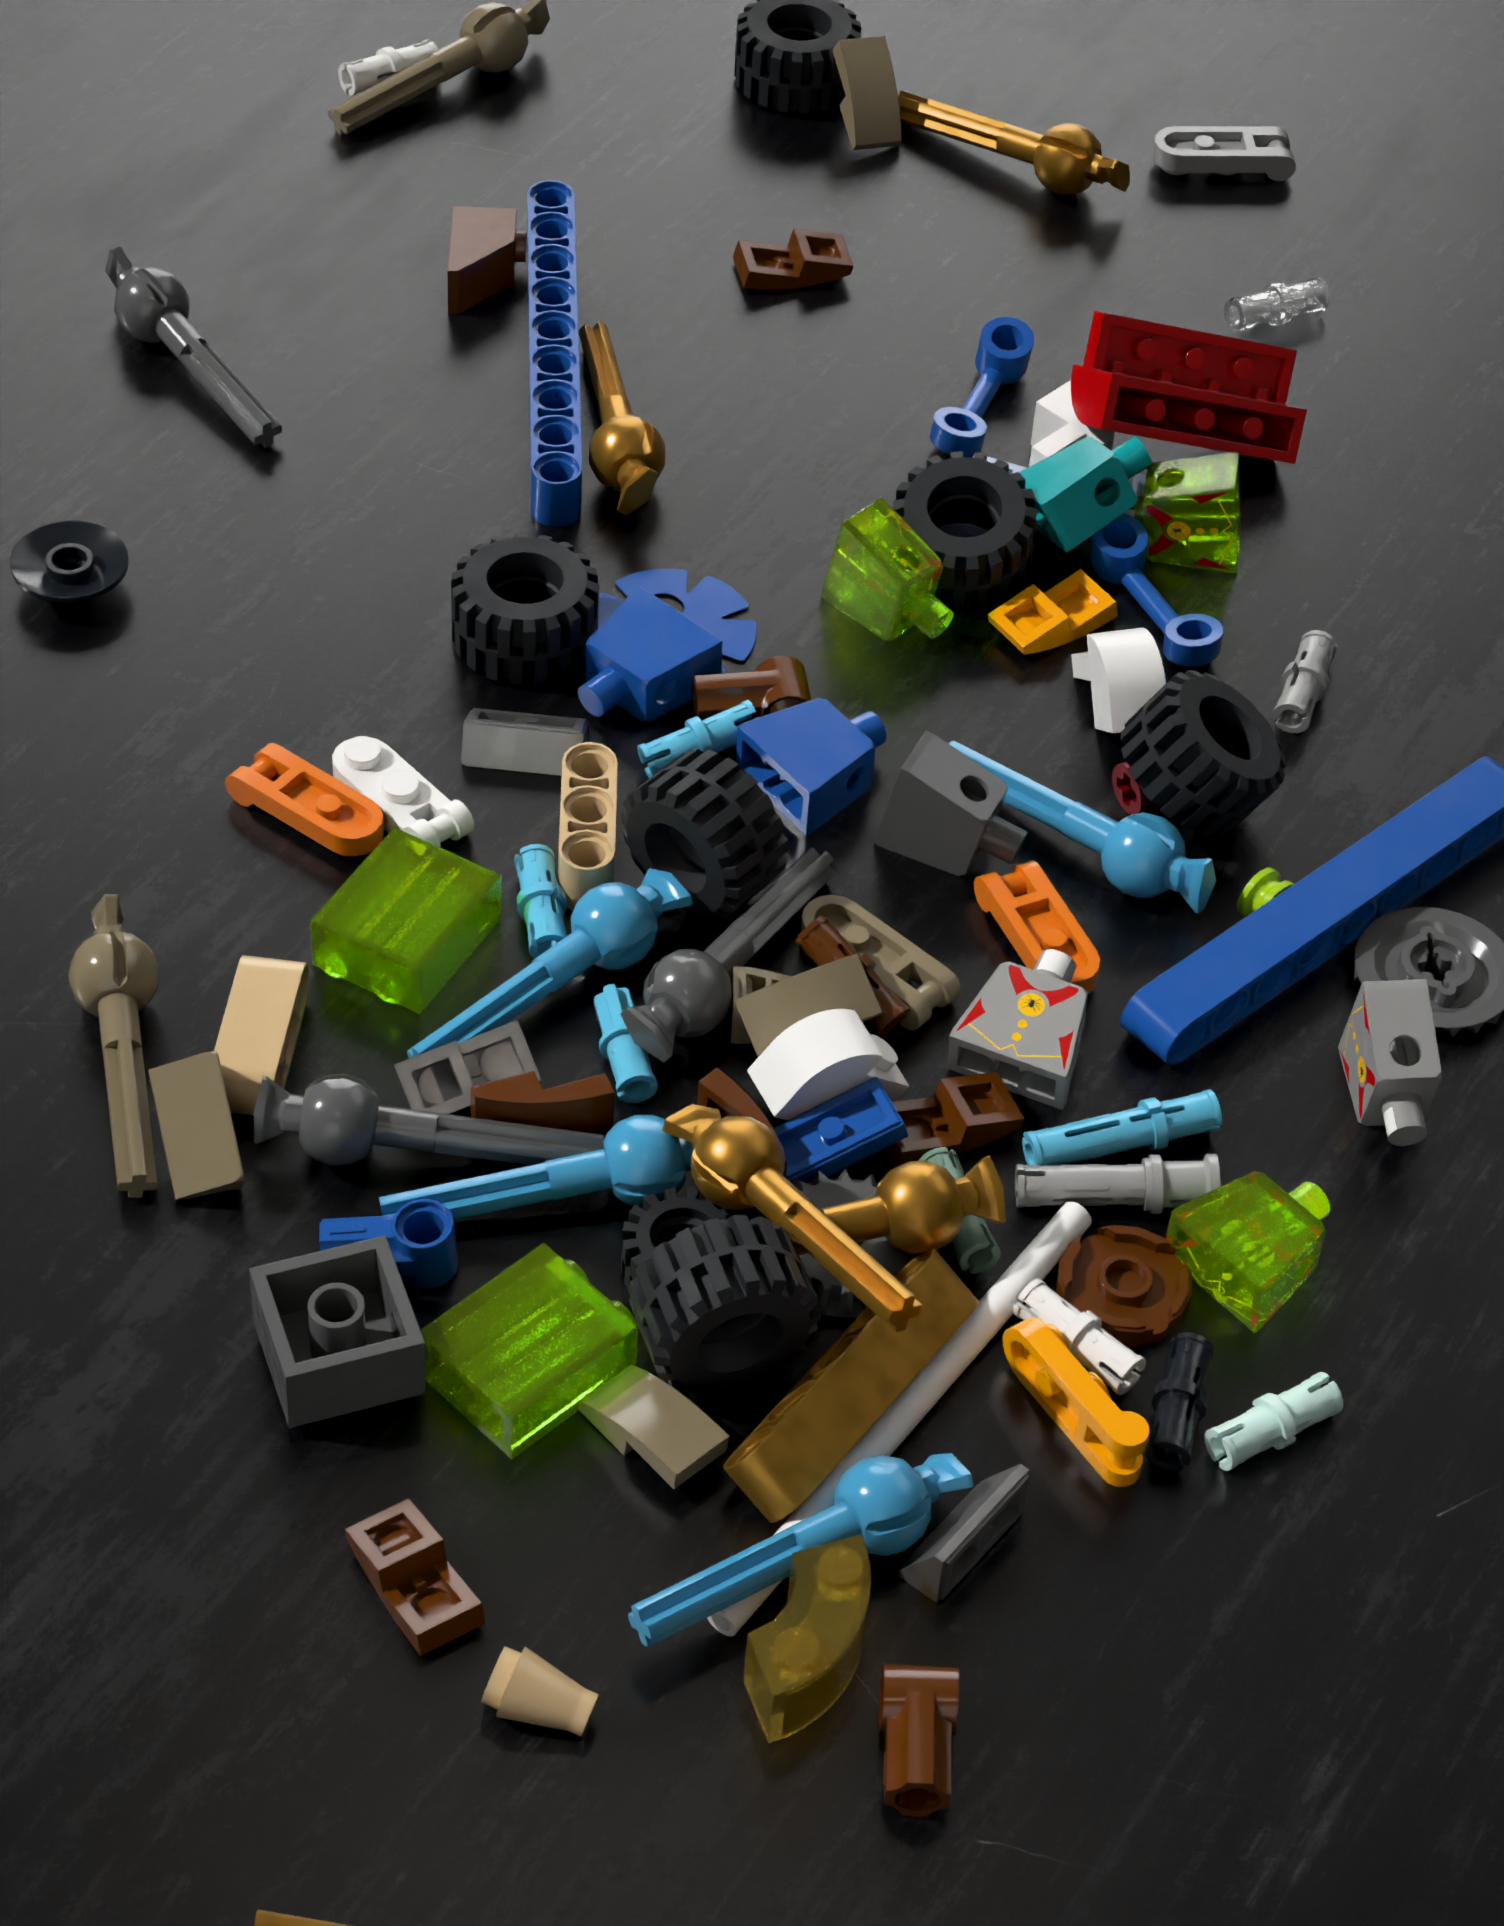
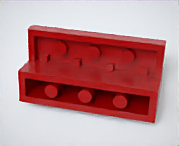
M1094 311L1083 366L1073 364L1071 400L1077 419L1086 426L1123 434L1295 464L1307 409L1286 405L1297 350L1099 311Z

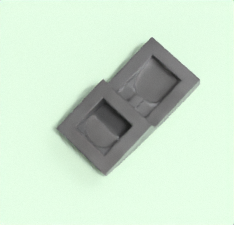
M518 1020L457 1043L453 1041L394 1064L411 1109L449 1115H458L471 1110V1087L531 1071L535 1072L539 1083H542Z

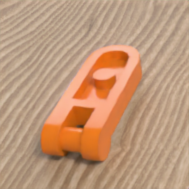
M267 744L254 755V764L250 767L240 766L225 779L226 789L237 803L243 806L256 805L332 852L343 856L364 855L375 850L383 840V813L378 804L278 744Z
M1032 860L1014 866L1013 873L1000 876L997 872H991L975 878L974 891L978 904L983 911L991 912L1027 968L1034 969L1043 950H1058L1070 956L1076 963V970L1070 983L1083 987L1088 994L1094 989L1100 966L1099 954L1036 861Z

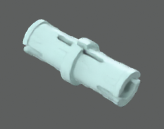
M1319 1372L1301 1384L1278 1395L1267 1393L1253 1400L1252 1404L1255 1407L1232 1420H1228L1206 1431L1204 1435L1205 1444L1210 1457L1215 1462L1227 1455L1226 1458L1219 1461V1468L1229 1471L1250 1457L1273 1446L1275 1449L1280 1450L1294 1443L1296 1440L1294 1435L1342 1411L1343 1398L1335 1381H1332L1320 1388L1321 1385L1328 1382L1329 1375Z

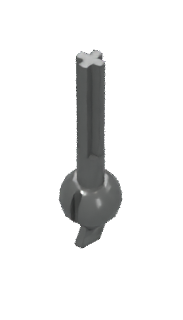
M120 245L110 249L105 272L116 288L114 312L122 329L140 342H163L254 445L260 443L264 448H267L274 444L273 436L282 433L281 424L188 321L190 298L181 280L164 268L148 266L139 269L138 267H132V263Z
M813 847L809 848L703 952L695 949H680L655 963L644 981L643 996L645 1005L628 1007L620 1014L634 1043L660 1061L665 1062L672 1056L675 1036L680 1038H697L721 1024L732 1006L731 978L733 976V966L743 967L835 875V872L829 866L834 861L831 854L825 851L819 855Z
M347 1074L326 1075L312 1082L305 1089L304 1096L290 1094L269 1077L263 1076L254 1111V1143L258 1144L283 1133L299 1134L298 1139L303 1150L315 1161L330 1166L352 1165L366 1158L372 1151L373 1145L535 1165L545 1163L547 1160L603 1149L604 1135L379 1105V1098L372 1087L362 1079Z

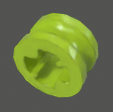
M1267 867L1254 875L1246 884L1237 901V910L1244 917H1247L1294 884L1287 880L1280 882L1281 875L1274 868Z

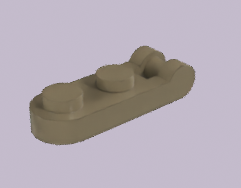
M826 895L811 900L804 908L801 932L815 919L826 915L843 938L860 955L867 954L876 964L874 971L881 977V980L910 1008V1012L900 1022V1025L911 1031L918 1029L930 1020L934 1007L944 1008L960 996V982L949 968L856 902L844 896ZM912 979L920 987L915 989L906 982Z

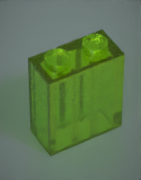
M394 827L310 920L312 964L321 968L330 976L343 978L375 993L386 1002L397 1003L421 1014L501 920L502 875Z
M545 1243L535 1248L420 1330L425 1342L426 1381L511 1460L577 1412L580 1400L631 1364L636 1366L638 1325L632 1313L621 1302L616 1300L610 1301L589 1282L586 1274L578 1264L569 1259L563 1260Z

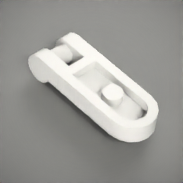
M358 736L343 741L335 748L332 755L333 777L378 804L383 813L384 829L419 860H424L438 852L441 846L440 843L446 839L451 838L457 841L474 830L473 817L461 801L455 799L450 801L382 741L367 736Z

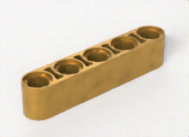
M934 1248L918 1255L894 1276L922 1304L919 1316L909 1318L906 1329L895 1332L870 1308L866 1307L725 1462L724 1470L770 1523H775L792 1513L815 1491L978 1306V1299Z

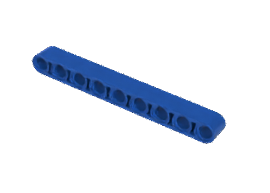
M545 180L533 184L527 193L530 505L532 517L538 523L557 528L573 524L580 517L582 504L575 194L573 189L561 181Z
M1484 756L1143 986L1125 1006L1120 1018V1026L1169 1066H1175L1183 1062L1358 940L1363 931L1373 921L1387 913L1404 908L1503 839L1504 767L1491 757Z

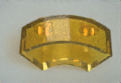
M862 1534L792 1553L787 1605L772 1622L747 1634L743 1682L768 1744L802 1730L822 1716L843 1694L856 1671L863 1649L871 1589L870 1561Z

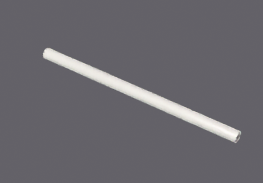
M1066 1202L980 1299L978 1306L775 1534L833 1506V1493L841 1475L858 1461L876 1455L891 1456L1013 1315L1014 1303L1020 1302L1023 1304L1024 1301L1018 1298L1021 1291L1035 1279L1043 1281L1059 1262L1070 1242L1081 1236L1089 1228L1092 1222L1091 1217L1083 1206L1075 1202ZM781 1581L707 1617L708 1621L723 1635L734 1636Z

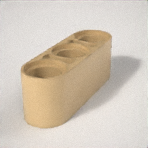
M594 742L579 743L570 747L564 753L562 759L558 885L565 891L567 908L574 910L577 902L589 889L604 883L614 882L618 762L616 754L610 748Z
M242 955L239 960L214 1051H218L231 1113L254 1116L263 1076L269 1077L283 1089L285 1088L307 1002L309 966L306 962Z

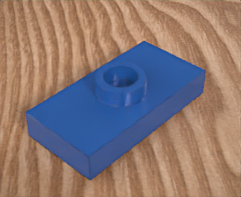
M878 1077L773 1128L781 1142L787 1159L786 1179L793 1183L794 1179L804 1183L810 1182L818 1171L828 1177L909 1137L905 1123Z

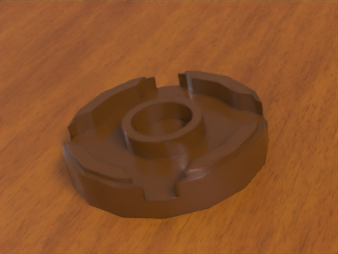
M1110 1225L1097 1228L1096 1235L1088 1236L1083 1240L1081 1235L1070 1242L1059 1260L1056 1293L1080 1312L1084 1311L1086 1313L1087 1310H1090L1102 1320L1101 1328L1123 1345L1137 1347L1159 1342L1179 1328L1190 1306L1192 1273L1186 1261L1183 1266L1181 1260L1174 1255L1176 1248L1164 1237L1140 1227Z

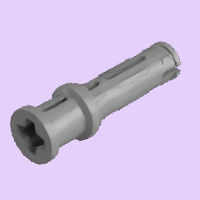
M1206 1154L1203 1161H1163L1160 1155H1149L1148 1158L1142 1159L1141 1164L1060 1166L1017 1164L1015 1169L1017 1208L1063 1206L1066 1202H1075L1081 1206L1142 1205L1143 1211H1149L1150 1214H1161L1164 1208L1204 1207L1207 1214H1217L1220 1208L1221 1181L1217 1154Z

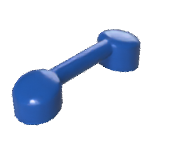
M1004 316L988 321L982 328L975 357L976 369L981 375L963 408H941L934 414L929 437L939 451L950 455V452L962 451L963 457H973L975 452L979 453L982 450L987 425L982 416L1000 385H1007L1018 381L1027 371L1034 344V335L1031 328L1025 322L1018 318Z
M1121 514L1092 535L1089 561L1094 572L1104 581L1116 585L1123 584L1165 634L1163 653L1168 661L1184 667L1207 665L1216 659L1221 652L1222 624L1212 616L1204 614L1179 616L1143 574L1148 544V534L1145 526L1131 515Z

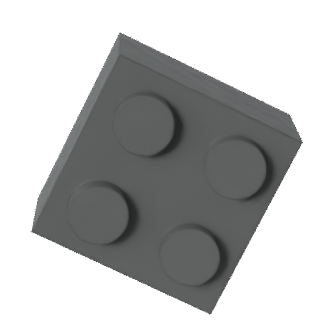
M385 1235L249 1268L253 1322L289 1428L426 1393L425 1342Z

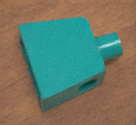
M1136 436L1112 450H1109L1094 438L1087 437L1019 473L1026 479L1025 489H1032L1035 497L1034 509H1037L1036 529L1067 553L1136 504L1138 499L1129 479L1153 464L1145 446Z

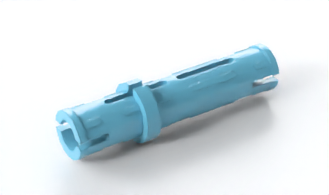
M1211 1089L1161 1102L1152 1097L1140 1100L1136 1108L1087 1118L1052 1128L1024 1132V1137L1022 1138L1023 1152L1027 1165L1060 1166L1145 1146L1151 1151L1166 1148L1169 1141L1177 1138L1220 1130L1222 1113L1219 1101Z

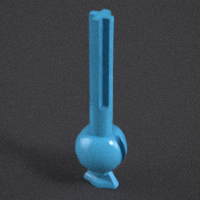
M954 740L949 743L1005 781L1008 791L1003 801L1004 804L1101 854L1103 872L1109 882L1121 893L1145 899L1156 897L1171 889L1179 892L1195 913H1200L1206 907L1216 883L1213 861L1210 858H1186L1185 841L1177 827L1166 818L1142 812L1131 814L1117 822Z
M652 868L647 870L641 886L637 889L621 882L604 883L589 889L574 907L571 915V934L532 960L529 966L407 1050L408 1058L410 1059L453 1041L457 1043L507 1024L549 993L557 991L593 964L606 970H623L640 963L652 950L657 939V918L664 911L691 906L693 904L691 894L672 873Z
M633 1115L617 1122L603 1140V1149L547 1160L545 1163L382 1196L379 1197L382 1216L395 1215L400 1207L410 1201L419 1199L436 1200L444 1204L451 1211L453 1220L606 1189H612L613 1194L623 1203L643 1207V1197L654 1193L659 1201H663L664 1188L676 1187V1193L682 1189L686 1181V1171H691V1156L694 1149L691 1142L662 1131L664 1118L655 1115Z
M952 1453L930 1455L922 1465L912 1468L904 1459L876 1455L863 1458L841 1475L833 1493V1506L632 1605V1612L628 1614L631 1627L638 1631L641 1643L649 1647L852 1545L860 1552L886 1557L902 1553L923 1537L931 1520V1503L941 1499L944 1492L974 1487L971 1473Z

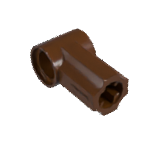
M780 655L770 657L761 662L755 669V672L692 676L694 717L698 716L701 721L737 706L745 700H749L752 703L756 712L751 714L752 717L740 723L811 700L805 667L800 660L791 656Z
M884 1663L882 1665L879 1697V1731L885 1732L883 1760L884 1805L894 1807L903 1816L928 1817L938 1810L949 1809L951 1799V1739L956 1734L959 1706L958 1668Z

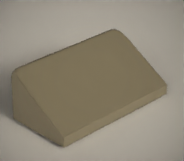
M218 1051L201 1053L149 1069L148 1072L175 1201L242 1188L244 1174Z

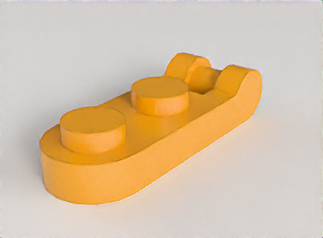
M1030 1317L1006 1329L1003 1334V1348L1007 1361L1019 1381L1107 1483L1116 1487H1126L1134 1484L1141 1473L1143 1464L1142 1453L1147 1446L1150 1433L1147 1421L1137 1413L1121 1411L1112 1401L1103 1380L1096 1373L1087 1372L1069 1351L1064 1336L1054 1325L1050 1323L1045 1324L1036 1317Z

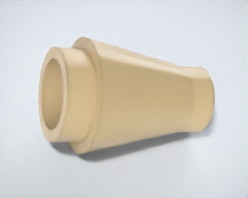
M505 1646L491 1674L481 1703L497 1709V1718L565 1730L582 1737L599 1694L584 1688L526 1646L522 1653Z

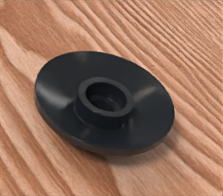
M81 520L52 522L30 531L17 542L10 556L11 573L18 586L36 598L56 603L82 602L106 594L122 581L129 566L128 550L120 536L105 526Z

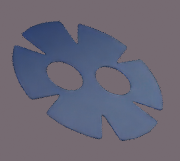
M665 568L640 571L615 581V584L627 597L641 586L653 595L668 594L678 598L684 606L683 615L722 640V655L738 661H744L752 651L757 635V622L754 620L722 619V617L749 607V604L736 590L721 580L706 576L689 593L686 592L688 572L684 569ZM599 593L598 628L625 600L605 593ZM722 665V674L728 673V670Z

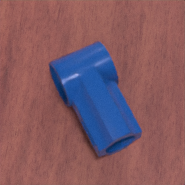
M419 1199L410 1201L400 1207L395 1215L322 1219L320 1222V1251L385 1235L400 1276L407 1284L415 1288L432 1289L440 1287L449 1282L457 1272L459 1260L452 1213L444 1204L436 1200Z

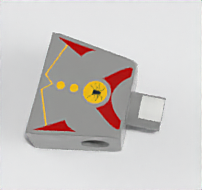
M1046 949L1041 952L1033 970L1012 962L1001 963L952 1029L949 1036L948 1069L966 1076L998 1072L1008 1091L1063 1110L1067 1102L1084 1030L1088 992L1083 987L1070 983L1076 970L1075 961L1061 951Z
M1427 979L1364 981L1338 1045L1357 1121L1364 1126L1385 1125L1388 1141L1393 1145H1412L1422 1141L1427 1136L1425 1116L1441 1082L1442 1072Z

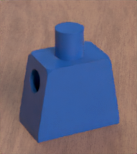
M640 586L588 638L585 645L587 682L579 687L578 696L584 708L594 716L600 717L615 705H618L640 721L651 722L692 700V676L722 674V640Z
M816 698L738 725L735 762L739 764L742 771L746 774L750 773L758 782V786L765 794H768L774 803L773 806L807 836L868 791L873 780L876 747L886 742L887 733L880 717L872 711H867L849 720L827 699Z

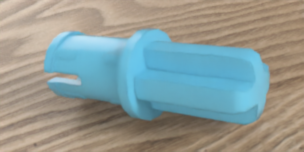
M608 984L603 987L604 992L594 997V1006L602 1032V1037L599 1040V1050L602 1056L610 1061L619 1099L626 1103L643 1102L656 1093L658 1084L651 1069L648 1052L634 1043L620 1015L628 1007H634L632 995L626 987L616 988L615 984Z

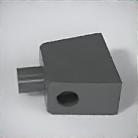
M926 730L899 771L874 844L956 876H961L968 873L981 850L1012 865L1024 845L1028 832L998 817L1008 791L1005 781L935 734Z

